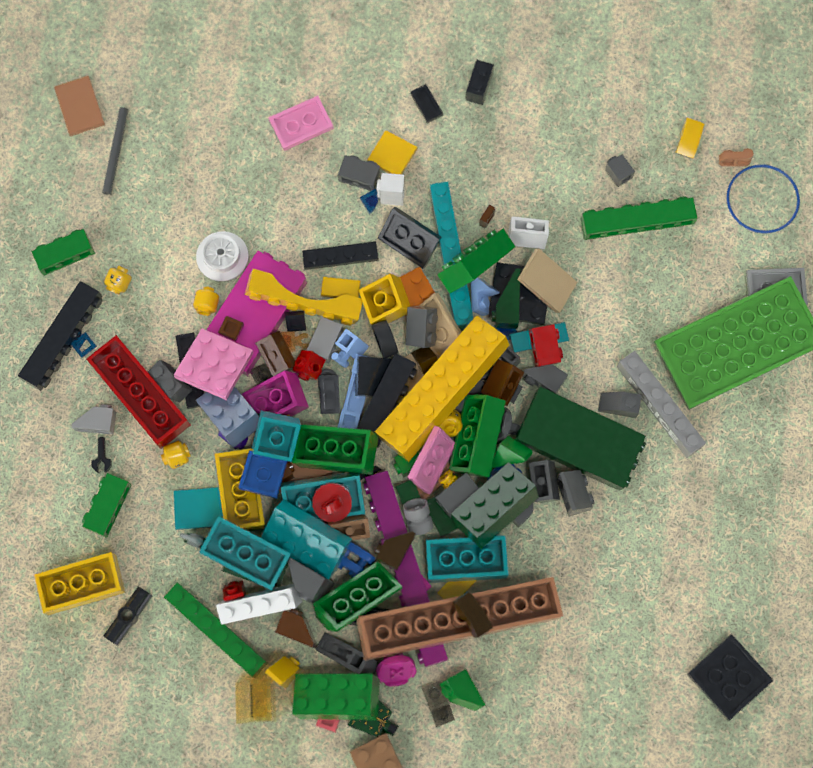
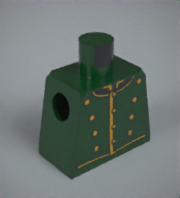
M378 701L377 720H350L348 723L349 727L375 737H379L382 731L394 736L399 727L389 720L393 712L380 701Z

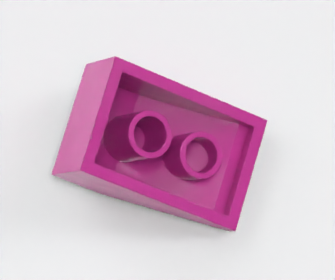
M286 370L241 394L254 411L259 414L262 410L281 415L289 414L291 417L309 408L297 373Z

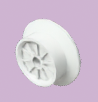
M221 231L210 234L200 243L197 249V265L200 271L211 280H232L239 276L246 268L248 263L247 246L239 236L231 232Z

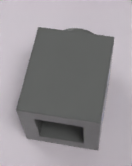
M623 154L618 157L613 156L607 161L605 171L617 187L633 178L635 170Z

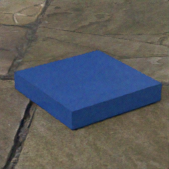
M249 450L238 488L277 499L288 461L253 454V451Z

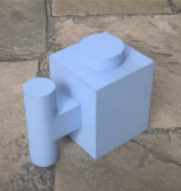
M345 329L335 342L342 350L339 354L333 353L331 358L342 367L347 368L349 366L348 358L351 356L355 359L356 354L363 355L369 346L348 329Z

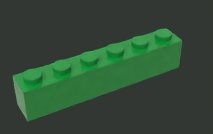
M683 196L671 201L663 199L657 203L643 202L636 206L627 204L615 209L614 207H607L601 211L587 210L585 213H582L581 224L584 240L694 225L698 217L694 198Z
M178 582L164 596L171 605L251 677L255 678L268 664L225 624L221 625L220 620Z

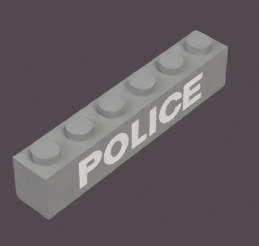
M636 351L619 361L617 365L619 371L635 392L642 395V401L684 456L688 458L700 450L706 442Z

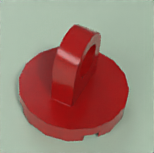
M334 482L323 484L315 491L313 496L315 514L327 522L343 520L352 508L350 492L341 484Z

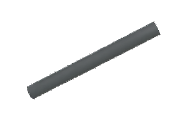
M125 107L119 108L102 193L106 195H111L128 115V109Z

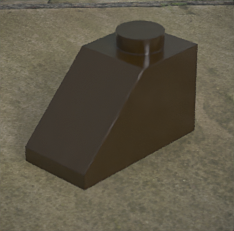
M405 533L386 539L383 544L379 543L374 553L377 555L376 560L398 571L416 533Z

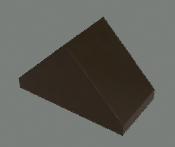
M430 347L419 348L410 353L423 376L438 360Z

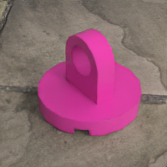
M403 653L394 654L396 656L383 657V661L376 669L380 683H385V686L397 687L409 682L408 679L411 677L413 679L417 672L413 659L404 656Z

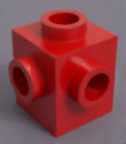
M301 350L295 360L292 371L299 374L298 378L304 381H309V379L317 380L322 373L326 359L313 351Z

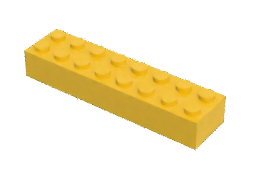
M476 315L377 428L375 433L379 436L380 440L409 462L426 443L434 426L439 427L510 346L506 336Z

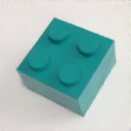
M261 410L252 445L253 454L292 462L301 426L299 418Z

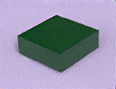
M411 480L395 486L402 506L409 500L421 498L416 485Z

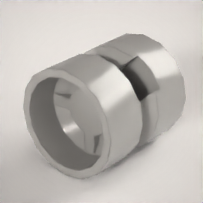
M416 498L407 501L403 505L409 532L422 535L433 529L427 500Z

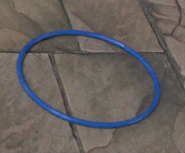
M753 165L738 172L731 180L727 189V205L733 218L744 228L757 233H773L784 229L794 220L799 210L800 196L796 184L784 171L770 165ZM758 167L774 169L786 176L794 186L797 195V207L794 215L785 225L774 230H756L743 224L733 213L729 201L731 186L740 174L749 169Z

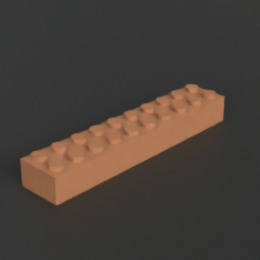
M554 577L472 594L483 608L493 627L484 635L554 621L563 617ZM460 596L358 617L356 623L364 660L474 638L466 620L460 619L453 604V601Z

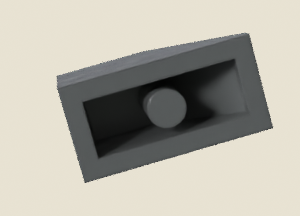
M623 391L601 393L598 412L636 418L639 414L642 395Z

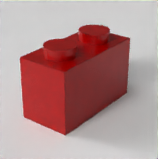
M555 325L531 328L529 336L535 367L561 363L563 352L562 348L558 346L557 340L560 337L558 329H555Z

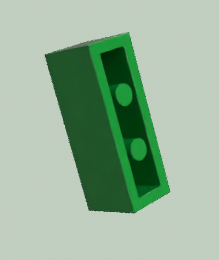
M84 229L74 230L70 235L58 237L53 242L39 245L35 250L31 251L43 276L95 254Z
M107 473L106 477H103L99 483L100 489L97 495L95 494L91 500L90 505L92 506L89 512H86L83 516L82 527L107 538L132 485L126 480Z

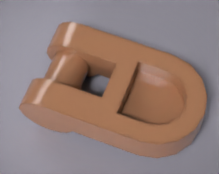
M749 148L744 149L743 152L725 150L719 155V165L749 166L754 152Z

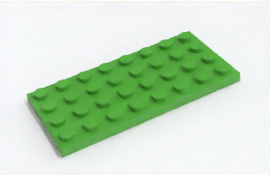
M790 276L655 340L654 344L688 410L813 351V316Z

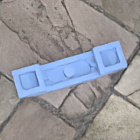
M359 354L355 356L338 428L357 429L366 397L355 396L357 357L368 356Z

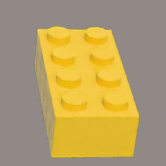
M252 448L216 453L215 463L223 519L246 531L265 529L260 494L238 488L249 450L252 451Z
M113 552L34 574L42 611L47 615L126 593L117 556Z

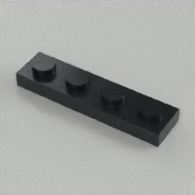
M376 241L302 250L304 270L379 261Z

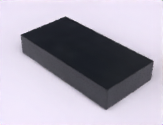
M427 84L410 91V95L427 123L443 116V112Z
M339 375L319 376L321 414L340 413Z

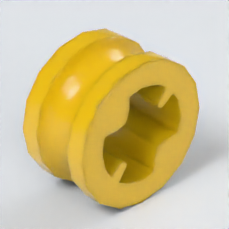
M451 470L446 471L438 480L440 484H443L444 489H447L458 478L456 475H452L453 472Z

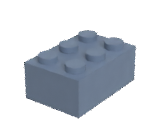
M235 386L227 400L208 392L196 399L204 413L232 448L256 431L259 416Z

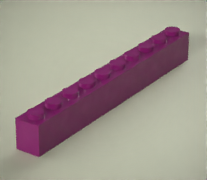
M388 470L365 477L366 483L363 486L366 495L370 494L372 498L369 505L372 513L376 512L378 520H375L378 532L382 531L384 536L381 539V543L383 544L386 539L408 533ZM411 545L398 571L394 570L396 576H393L402 586V595H399L402 607L430 602ZM444 644L422 648L417 653L420 665L424 664L425 668L448 661Z

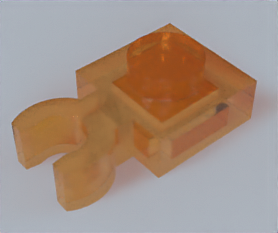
M295 331L280 332L290 352L296 351V346L303 349L308 348V343L303 344L301 342L303 338H309L307 333H302L295 337Z

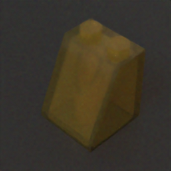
M251 679L235 683L236 724L276 722V688L274 680Z

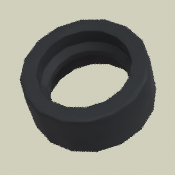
M384 320L373 324L374 336L383 358L391 357L395 353L398 354V348L388 322Z

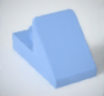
M479 277L471 282L472 312L486 316L489 315L490 302L488 297L500 292Z

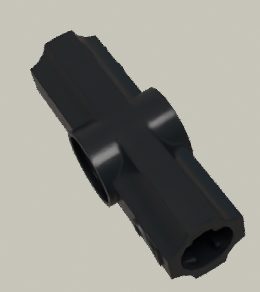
M138 586L125 606L118 611L117 617L103 637L119 646L130 628L137 623L140 614L153 596ZM127 611H131L133 614L132 619L129 621L124 620V614Z

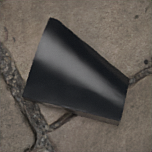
M358 356L355 396L373 397L392 359Z

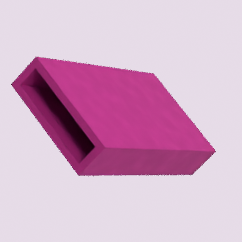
M260 251L256 252L207 328V331L219 335L218 331L226 316L244 323L237 341H231L253 350V355L242 373L247 377L261 357V353L255 343L275 333L285 319V312L290 311L284 305H270L268 301L262 299L260 301L252 300L249 296L245 295L250 272L252 269L271 273L284 288L298 296L307 284L304 273L299 270L294 271L285 262H278L269 253H262Z

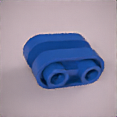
M351 542L338 569L342 570L344 567L350 571L348 575L354 577L365 570L363 568L366 564L373 565L376 558ZM350 553L360 559L357 564L347 558Z

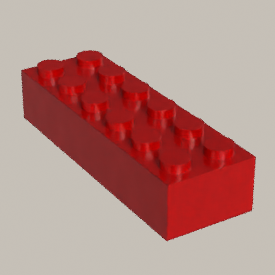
M117 335L86 358L160 449H163L164 446L191 426L184 415Z

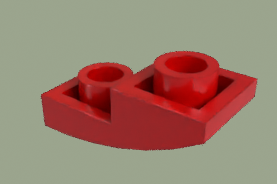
M243 580L232 581L224 585V601L245 596Z

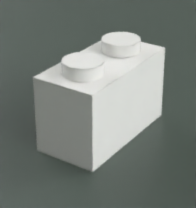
M382 173L381 180H377V198L381 199V204L403 206L404 175Z
M511 217L508 236L515 246L545 249L549 236V220Z

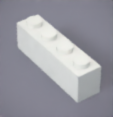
M294 584L273 588L272 590L268 589L246 594L243 597L229 601L223 600L216 607L222 625L293 609L303 601L299 597L300 592L295 590Z

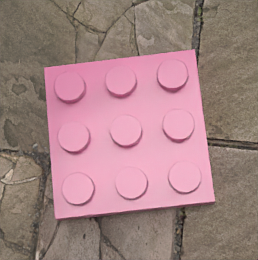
M201 329L174 373V377L227 400L250 361L253 350Z

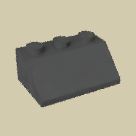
M291 558L289 559L288 563L296 591L300 592L299 597L308 602L315 603L330 593L335 584L333 581L328 580Z

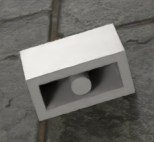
M321 317L306 351L315 352L326 359L325 362L329 364L332 354L338 351L335 342L343 333V325Z

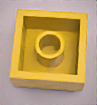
M388 274L359 289L368 319L372 325L384 320L389 324L406 315L408 307H411L401 278L393 274Z

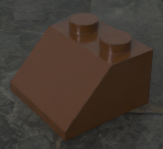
M295 609L284 610L275 633L316 648L317 642L307 618L302 617L303 613Z

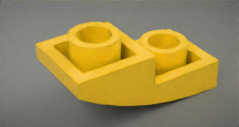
M687 117L675 153L694 159L705 123Z

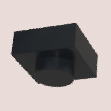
M304 311L285 312L287 332L306 331Z

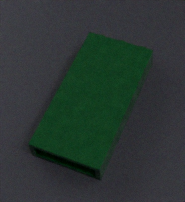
M542 387L536 390L515 438L516 441L532 451L575 471L581 470L582 474L619 491L625 487L627 488L630 484V473L637 467L639 462L637 456L639 452L642 453L646 442H644L645 435Z

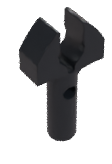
M104 437L98 438V457L95 460H91V466L98 474V466L101 461L105 464V473L112 467V460L105 457Z

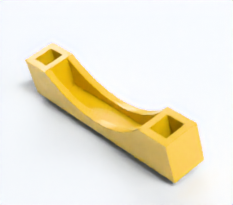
M252 269L250 272L245 295L249 296L252 300L260 301L262 299L268 301L270 305H284L292 311L302 310L305 311V314L311 316L317 314L332 321L334 319L339 320L342 324L348 326L355 324L359 320L362 307L361 298L347 294L328 300L303 298L284 288L271 273Z

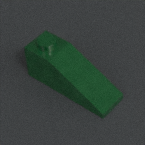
M516 268L496 304L495 311L492 310V322H495V328L518 329L520 282L517 279L520 276V269Z

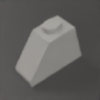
M102 404L100 407H93L73 422L71 428L78 432L113 435L117 412L110 405Z

